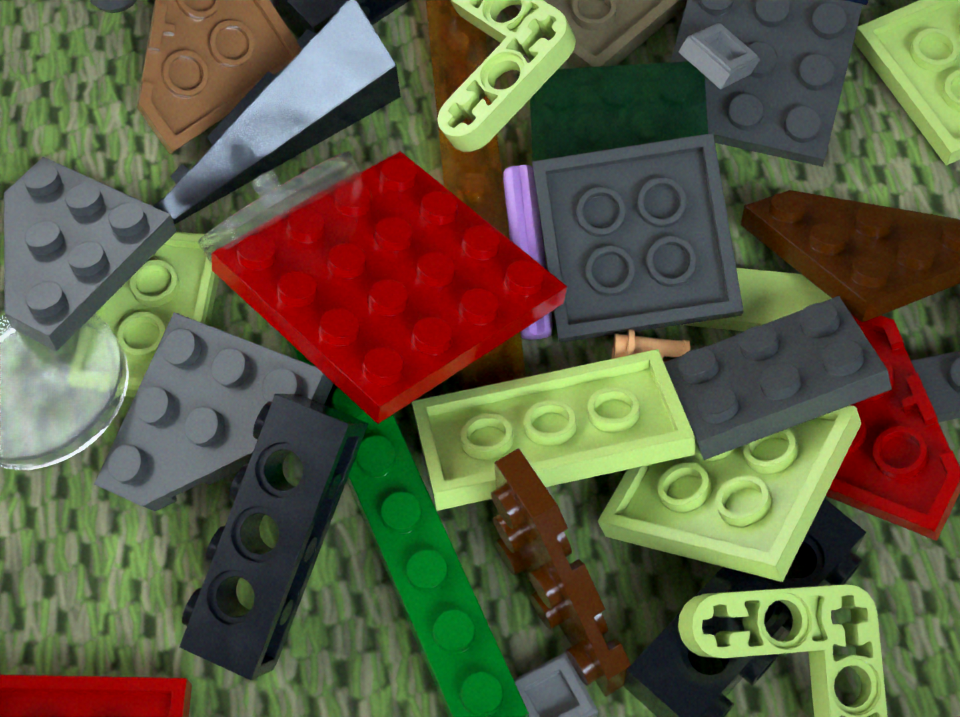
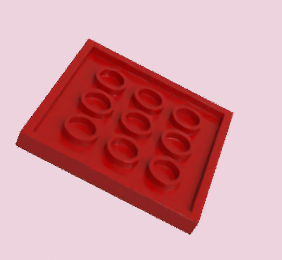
M401 151L211 253L212 271L377 424L564 304L567 286Z

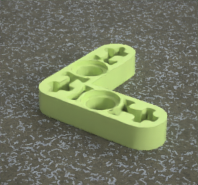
M449 0L462 18L501 43L446 100L439 111L437 118L439 128L455 149L462 152H472L489 143L574 51L576 39L566 17L560 10L544 0ZM511 5L522 6L519 14L512 20L496 22L497 16L506 7ZM545 35L546 37L551 39L548 41L547 39L542 37ZM523 55L527 56V58L530 60V63L526 61ZM510 70L520 71L518 80L512 86L506 89L494 88L496 80L503 73ZM485 96H487L489 101L492 103L491 105H488L486 101L483 99ZM466 118L473 121L470 125L462 123Z
M844 584L707 593L693 597L684 605L679 615L678 629L685 646L696 655L712 658H734L808 651L814 717H888L878 613L875 602L868 592L862 588ZM775 601L784 603L791 611L793 618L792 629L789 635L780 641L775 640L769 635L764 624L765 613L768 607ZM841 607L850 608V622H845L841 625L832 623L831 610H837ZM713 614L716 617H743L744 631H721L716 633V636L704 634L702 622L712 618ZM846 645L856 647V655H833V646L846 647ZM850 666L860 677L861 692L853 704L845 706L836 697L834 684L838 672L844 667Z

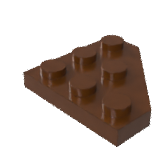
M793 190L778 193L744 205L741 226L829 297L840 296L849 312L862 323L960 284V220L957 218Z
M518 448L494 462L496 490L491 492V497L498 510V515L493 517V522L501 537L495 541L496 549L509 571L513 575L523 571L536 590L529 596L542 622L550 630L559 625L571 643L572 647L566 650V655L581 681L585 685L596 681L606 697L624 686L626 671L631 664L622 644L616 638L608 643L605 642L602 635L608 632V626L601 612L606 609L585 564L580 559L569 564L566 557L572 554V549L564 533L568 529L557 503Z

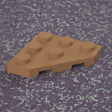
M155 0L137 108L168 153L172 154L223 120L268 71L275 75L287 66L302 51V48L270 0Z

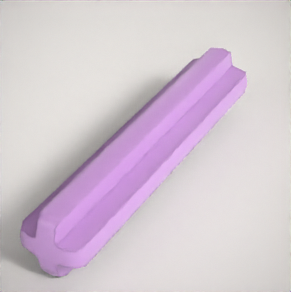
M530 165L508 167L504 170L503 182L510 240L546 269L542 225L533 167ZM548 313L520 332L521 337L526 340L550 337L553 330L552 313Z

